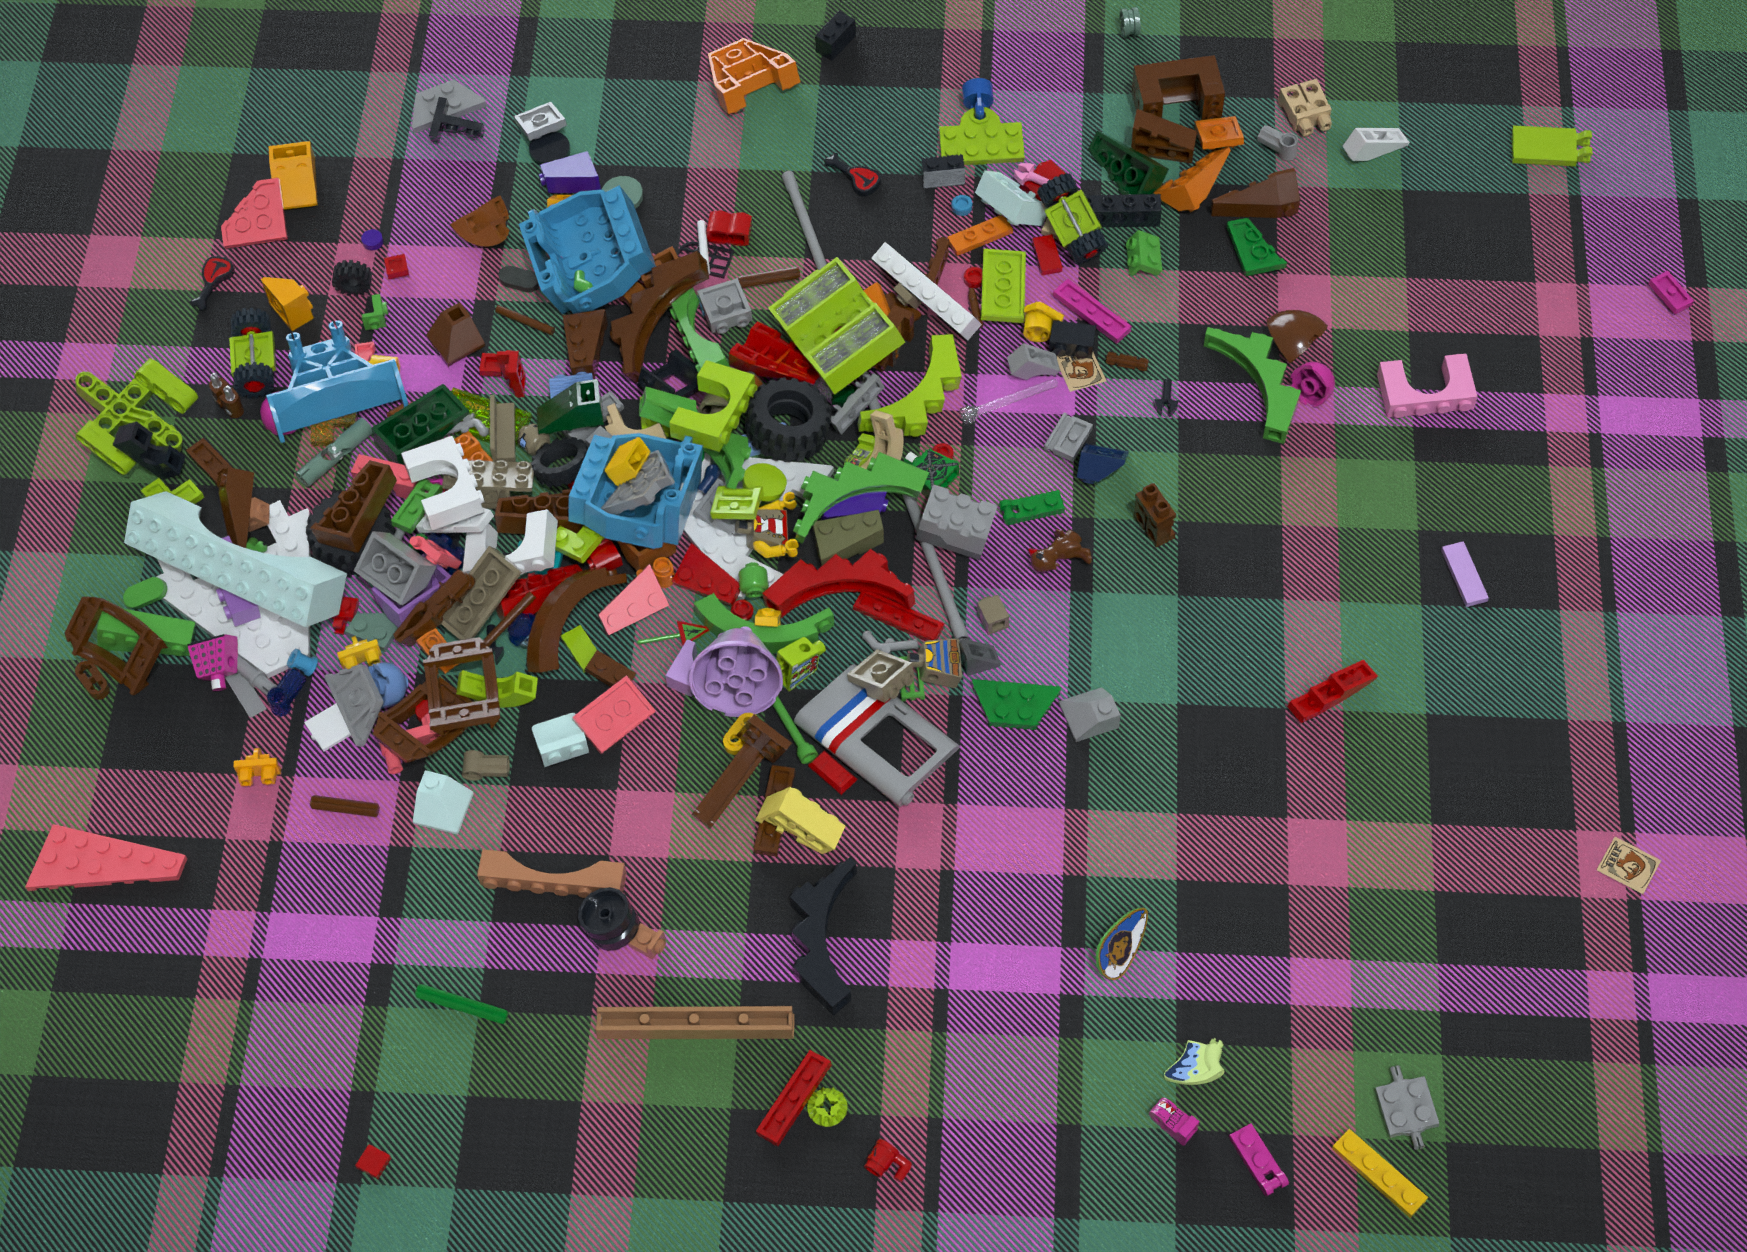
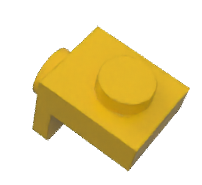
M772 608L758 609L755 615V625L778 627V625H781V611Z

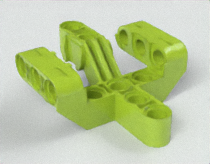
M149 358L136 371L134 379L120 394L90 372H80L76 376L77 394L101 413L94 421L89 420L76 433L75 439L120 474L126 475L137 464L136 461L113 446L115 439L113 436L117 433L120 426L137 421L148 430L152 427H157L160 431L152 432L153 435L150 443L163 447L168 445V441L173 440L178 444L172 447L181 452L182 436L176 428L162 420L153 410L148 411L141 409V407L154 393L173 409L184 414L198 399V395L192 388L157 361ZM88 382L91 385L89 387H83L80 384ZM138 394L140 397L137 399H132L130 395ZM104 395L107 396L108 399L102 401L99 400L98 397ZM123 409L126 412L123 414H118L115 412V410ZM102 424H109L111 427L103 429L100 426Z

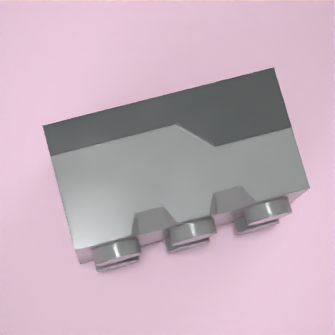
M933 484L916 540L980 560L998 505L986 501L978 503L972 501L968 495L961 493L957 496L951 494L949 489Z

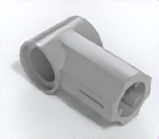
M1264 125L1260 130L1257 141L1279 152L1278 155L1282 160L1290 161L1295 159L1297 156L1298 137L1293 133L1283 134L1270 126Z

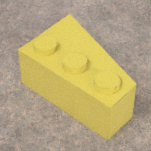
M791 787L766 797L756 818V821L763 823L765 820L777 826L775 831L781 834L785 830L797 836V842L821 854L835 850L845 828V825L839 822L836 816L828 814L820 808L819 804L808 800L799 790Z

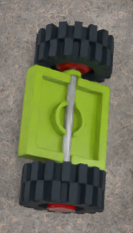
M1070 173L1061 174L1059 177L1056 176L1041 185L1042 187H1039L1037 193L1044 206L1048 208L1045 210V213L1062 246L1067 248L1075 264H1082L1084 261L1087 262L1089 259H1094L1095 256H1099L1101 252L1108 248L1109 245L1101 230H1099L1102 228L1084 192L1082 190L1078 191V187Z
M243 308L242 312L238 310L236 314L233 313L231 318V334L233 337L229 338L234 390L241 394L242 397L247 395V398L251 399L252 396H255V399H257L261 395L263 398L274 390L273 371H276L275 342L270 326V316L266 315L265 311L261 312V309L258 308L256 311L253 308H250V310Z

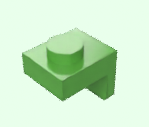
M380 294L372 295L374 312L361 315L365 330L387 327L385 315L389 314L387 302H382Z

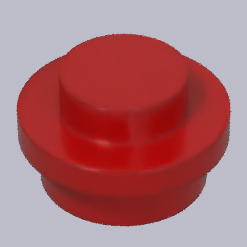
M738 600L731 607V613L748 621L752 618L754 609L747 600Z

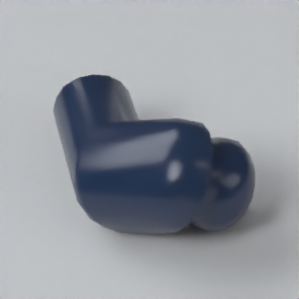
M711 464L706 467L704 479L698 486V489L707 494L721 474V470L717 465Z

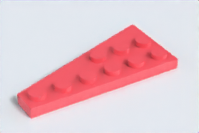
M53 824L25 888L28 891H35L37 888L59 889L62 886H74V888L112 885V883L117 882L132 884L134 881L145 880L150 882L179 880L187 857L175 852Z

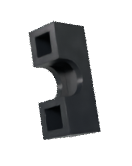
M137 421L118 428L113 442L114 447L161 480L180 475L186 456L170 445L161 447L151 444L150 440L153 433Z

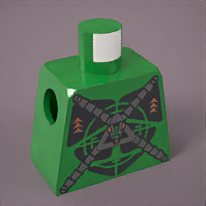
M927 449L920 457L913 452H909L904 459L905 463L929 472L921 491L927 499L930 496L933 484L947 489L959 476V463L931 449Z

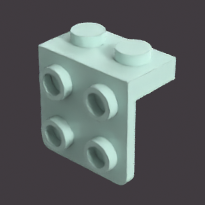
M575 713L563 715L532 727L544 767L589 753L584 732L572 720V717L576 715Z

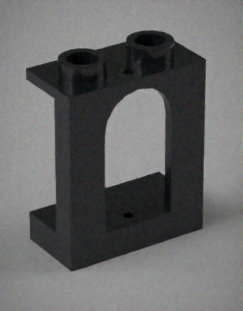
M675 349L670 352L667 364L651 372L644 366L641 367L637 385L644 390L645 387L688 398L699 392L698 371L695 367L697 364ZM674 375L687 384V386L675 392L676 389L663 380Z

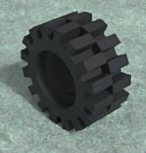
M343 260L342 263L338 262L334 266L332 286L335 287L336 291L341 290V294L346 292L347 296H351V294L358 296L359 293L364 295L365 292H369L372 271L365 263L361 265L360 261L354 263L353 260H349V262Z

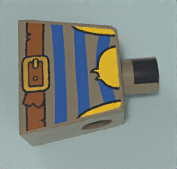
M959 639L925 641L922 643L918 653H908L907 661L912 662L913 667H919V676L924 682L956 688L962 678Z

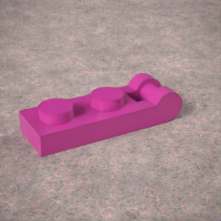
M1252 1123L1229 1135L1230 1141L1265 1196L1274 1193V1189L1278 1187L1283 1188L1289 1185L1286 1175L1280 1170ZM1271 1173L1274 1178L1268 1181L1264 1176Z

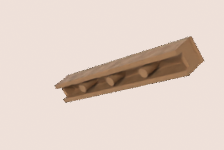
M792 1006L597 1007L596 1033L597 1039H794V1014Z

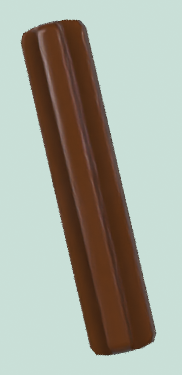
M799 267L739 276L738 280L741 287L745 288L800 278Z
M313 795L310 800L311 808L317 810L377 817L380 811L379 804L318 795Z

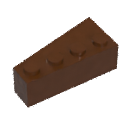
M371 460L351 481L352 485L346 491H342L339 494V500L333 507H328L323 513L324 517L319 523L315 522L310 529L319 543L356 553L359 552L397 482L390 465Z

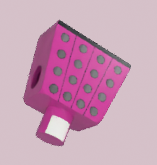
M222 634L187 644L197 678L211 681L212 691L225 690V677L237 673V636Z

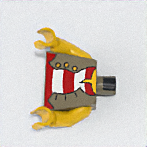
M787 492L783 496V501L776 500L759 507L756 520L736 521L735 533L746 534V546L755 550L765 558H781L785 553L790 557H795L798 554L797 548L799 545L797 540H788L787 510H783V507L788 509L796 507V500L788 502L795 498L794 493Z

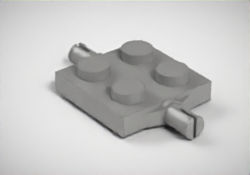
M1397 1065L1395 1070L1393 1066L1390 1068L1394 1082L1389 1085L1376 1087L1375 1089L1389 1138L1400 1135L1411 1136L1414 1149L1418 1150L1419 1147L1422 1149L1425 1145L1420 1133L1426 1129L1439 1127V1120L1425 1076L1415 1079H1403L1401 1067Z

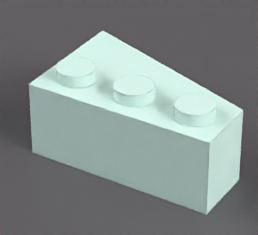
M984 171L975 191L982 198L981 201L994 207V211L1004 215L1012 225H1043L1047 216L1045 210L1048 208L1044 206L1042 201L1035 198L1036 194L1029 191L1027 194L1019 188L1020 184L1000 172Z

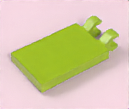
M1513 125L1512 163L1576 166L1577 162L1590 163L1593 154L1592 147H1589L1592 131L1584 130L1576 133L1575 128ZM1577 145L1583 146V148L1577 150Z

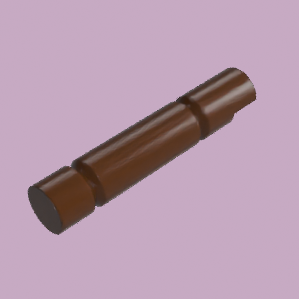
M970 288V294L968 295L972 315L982 324L978 328L980 329L983 327V321L981 320L975 289Z

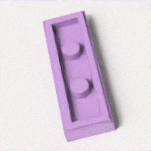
M1464 541L1443 546L1441 552L1465 606L1469 607L1487 602L1489 597Z

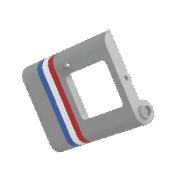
M853 664L797 713L794 723L897 806H907L914 798V790L960 748V745L898 697L882 702L867 696L866 688L848 681L847 674L857 666ZM887 716L894 717L936 750V753L909 777L904 776L861 741L865 735Z

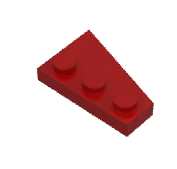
M693 543L690 544L672 583L705 597L714 593L721 603L733 606L741 592L739 582Z

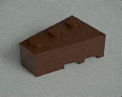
M601 309L563 315L572 375H576L578 372L592 373L594 380L600 360L601 347L604 343L605 330L608 326L606 311Z

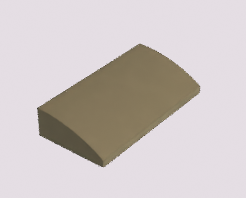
M488 546L469 572L475 578L474 586L461 597L463 603L456 601L452 608L447 610L443 615V622L441 624L460 640L474 638L522 573L521 570L499 550Z

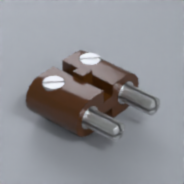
M212 373L210 375L209 387L213 399L231 418L241 417L244 413V408L238 393L224 379L219 378L216 373Z

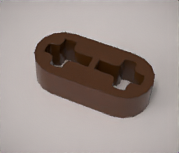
M87 660L80 662L76 666L75 674L93 699L101 700L109 694L110 687L95 664ZM86 669H87V670L91 673V675H92V676H90L89 678H88L87 675L83 672V671L86 670ZM96 682L102 688L99 691L93 686Z

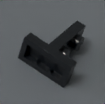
M438 98L429 133L432 142H440L443 128L451 133L463 132L466 136L472 138L484 136L485 128L483 123L447 115L449 107L447 98Z

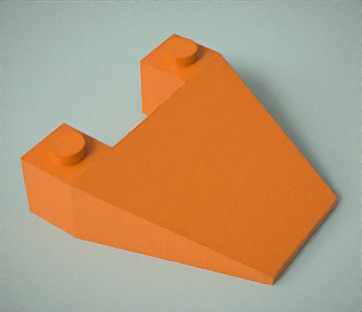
M745 38L708 53L720 106L728 114L736 113L746 107L744 95L771 83H775L782 90L790 89L800 83L796 62L787 53Z

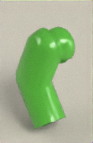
M253 537L248 539L247 549L262 553L267 551V545L264 546L262 541H258Z

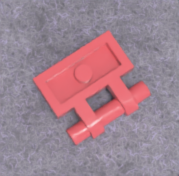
M421 536L410 538L409 542L413 548L427 554L425 558L435 565L439 564L446 569L448 567L458 569L462 563L434 541L427 540Z

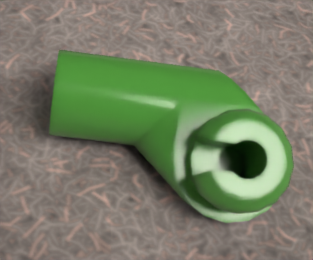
M577 270L574 273V289L577 292L582 293L594 287L591 282L585 280L584 271Z

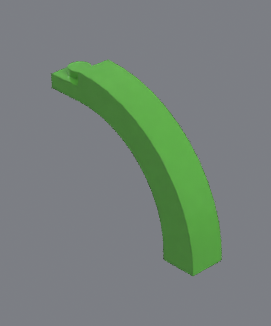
M714 593L694 603L696 616L715 636L718 637L720 633L729 629L749 627L770 653H777L780 649L802 637L807 638L813 644L819 640V633L827 632L834 626V614L830 608L802 621L774 627L755 625V623L734 615L720 603Z

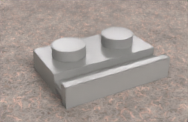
M1064 412L1045 443L1044 450L1053 451V454L1073 462L1091 433L1093 424L1074 416H1067V413Z

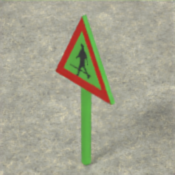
M677 621L679 633L641 639L637 643L645 644L681 637L683 646L687 639L694 642L710 632V630L706 626Z

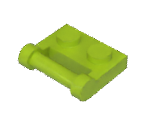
M718 486L710 512L712 519L756 520L760 501L764 495L763 487L755 486L754 489L726 488V486Z

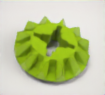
M822 1087L821 1090L813 1092L808 1100V1114L812 1121L820 1126H834L840 1123L846 1116L847 1101L843 1093L835 1090L834 1087ZM825 1098H827L830 1104H834V1106H831L830 1115H828L825 1108H820L824 1105Z

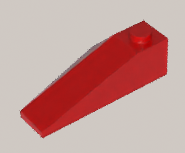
M575 564L550 569L544 575H535V572L528 573V578L515 581L495 610L498 617L503 620L530 591L536 598L510 625H516L520 621L528 619L539 611L542 603L556 586L573 574L582 571V569Z

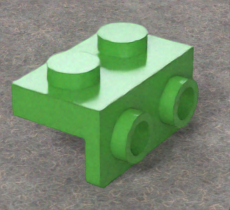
M1138 230L1126 242L1129 275L1134 276L1139 270L1158 276L1162 272L1159 237Z

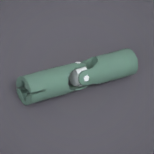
M359 418L340 434L334 443L329 444L296 471L297 479L305 487L309 488L337 464L344 455L354 450L372 434V426L364 418ZM328 453L331 460H325L323 458L324 455Z

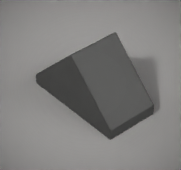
M967 639L960 641V657L967 676L994 669L1001 665L993 645Z

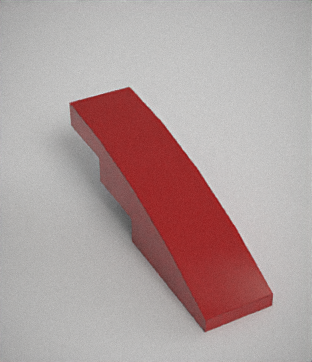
M1361 660L1330 674L1326 681L1311 687L1306 694L1291 700L1287 707L1300 723H1303L1354 695L1376 680L1378 675L1365 660Z

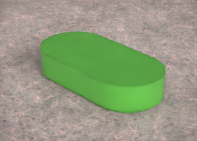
M151 577L130 586L124 592V603L130 608L140 609L161 600L167 593V584L158 577Z

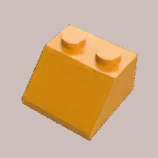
M263 277L261 279L269 305L291 331L313 319L311 312L313 306L307 299L309 294L303 285L299 286L294 279Z

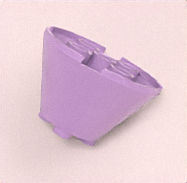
M741 627L720 633L695 658L690 669L689 683L695 698L704 707L711 711L715 709L724 712L725 716L739 717L744 713L758 714L769 708L776 701V697L782 690L783 674L777 660L759 637L752 632L751 628Z

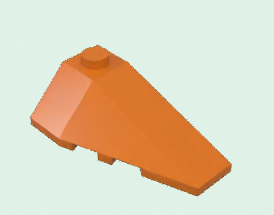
M1230 148L1213 150L1195 162L1196 166L1180 172L1181 177L1174 181L1170 179L1165 182L1154 194H1160L1163 202L1178 211L1188 210L1191 212L1198 209L1200 203L1207 198L1231 151Z

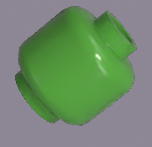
M747 563L739 571V589L747 597H761L762 593L769 588L767 570L765 567L759 566L758 563Z

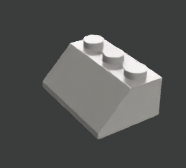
M372 531L354 572L400 605H404L427 587L437 566L391 533Z

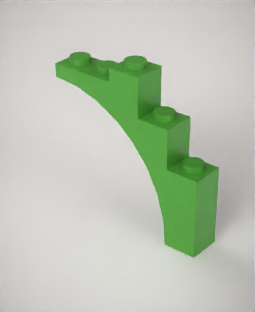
M1208 327L1205 334L1204 347L1218 351L1239 364L1255 381L1262 394L1266 408V425L1263 438L1285 444L1299 403L1301 390L1282 385L1287 364L1278 360L1268 359L1273 338L1265 334L1252 332L1249 339L1242 335H1235Z
M645 387L639 403V416L670 428L669 422L678 407L697 412L696 400ZM730 433L729 442L723 445L720 452L704 447L703 450L719 466L724 475L726 486L736 489L738 482H742L745 469L742 468L744 460L749 459L751 447L748 444V437Z
M881 452L878 453L876 459L871 458L867 469L846 461L843 468L838 467L834 479L812 471L811 476H806L801 486V489L805 490L802 497L806 498L801 512L805 513L803 520L798 519L793 530V532L797 533L795 540L803 544L809 530L816 521L834 505L850 497L872 492H891L918 499L929 472Z

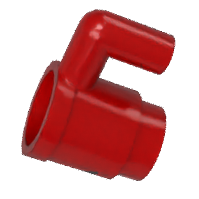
M878 1139L867 1157L864 1168L871 1174L881 1178L883 1173L887 1172L894 1162L900 1167L893 1178L902 1183L910 1171L912 1163L899 1154V1151L893 1145Z

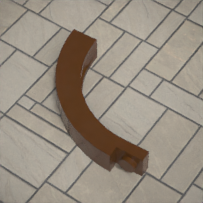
M593 567L573 574L556 586L542 603L532 624L527 647L528 672L540 673L559 669V640L569 613L590 592L601 587L626 583V573H617V569L606 570V568Z

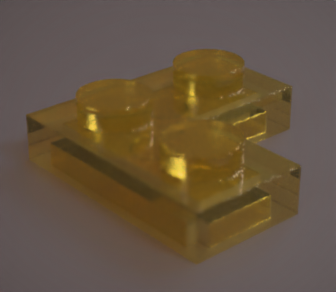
M357 412L311 425V445L328 446L334 443L335 427H350L357 421Z

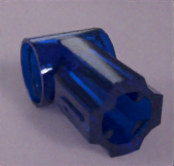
M288 669L277 687L268 692L267 701L271 712L275 716H285L290 712L292 701L306 682V677L299 671Z

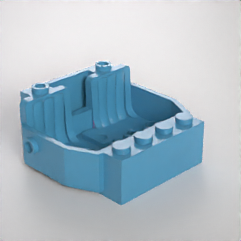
M620 185L607 192L604 190L578 192L556 204L550 205L539 213L532 209L528 211L530 219L519 224L540 289L562 314L570 310L573 314L593 311L623 296L641 275L656 267L633 201ZM577 270L584 271L585 280L591 282L594 287L582 293L577 292L574 289V273Z
M641 433L613 435L612 438L594 435L569 494V522L583 524L606 539L647 548H660L664 542L678 545L699 490L698 486L701 483L703 445L692 443L693 437L685 436L684 441L678 442ZM640 437L651 452L659 450L664 456L675 483L658 491L655 495V500L647 506L643 504L634 510H625L619 515L609 514L602 510L601 507L618 486L607 476L605 468L609 461H611L612 456H614L615 451L619 448L618 446Z

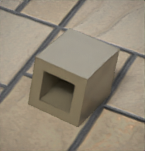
M999 595L987 596L977 602V614L987 635L1009 628V615Z

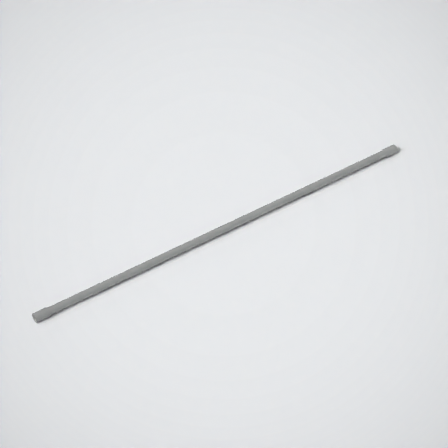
M786 171L782 174L783 182L791 197L816 267L820 270L827 263L800 195L794 173ZM863 374L858 377L860 384H864L867 381ZM877 396L869 404L870 410L881 408ZM902 494L917 533L922 519L917 501L913 497ZM920 541L948 615L953 635L956 639H959V643L962 639L968 640L967 630L963 620L960 618L934 546Z

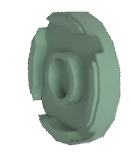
M629 176L612 178L603 186L602 190L607 192L620 185L633 201L635 209L639 207L643 200L641 184Z

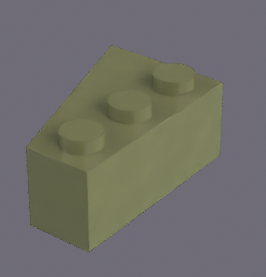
M879 510L816 521L813 525L814 540L821 567L835 554L842 559H848L856 554L861 555L884 543V531Z

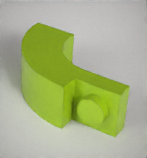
M462 670L458 676L456 694L475 699L474 702L487 700L485 677ZM517 671L509 677L497 678L500 708L520 706L536 698L538 678Z

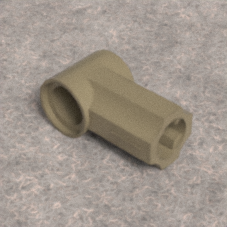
M469 750L464 753L463 778L476 781L482 779L483 776L508 777L510 772L509 755H484V753L476 750Z

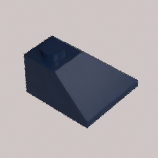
M1085 444L1081 451L1077 478L1089 484L1101 481L1125 464L1129 451Z

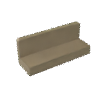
M490 395V451L493 462L499 460L516 462L515 404H497L495 395Z

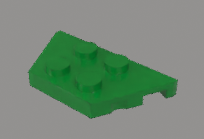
M972 679V688L977 694L978 702L985 712V718L989 726L1036 730L1043 716L1051 709V705L1056 697H1059L1061 694L1060 686Z

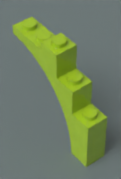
M953 334L931 336L929 344L930 364L925 377L911 393L901 400L879 409L861 411L858 420L859 432H874L870 414L877 410L893 415L895 427L903 430V436L916 437L925 435L928 424L926 413L942 412L945 401L943 390L952 391L959 389L962 375Z

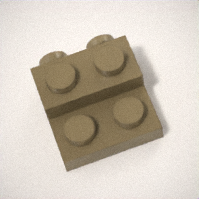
M878 649L847 674L849 682L866 688L867 696L882 702H886L890 698L895 699L899 694V690L905 685L910 686L915 677L912 662Z

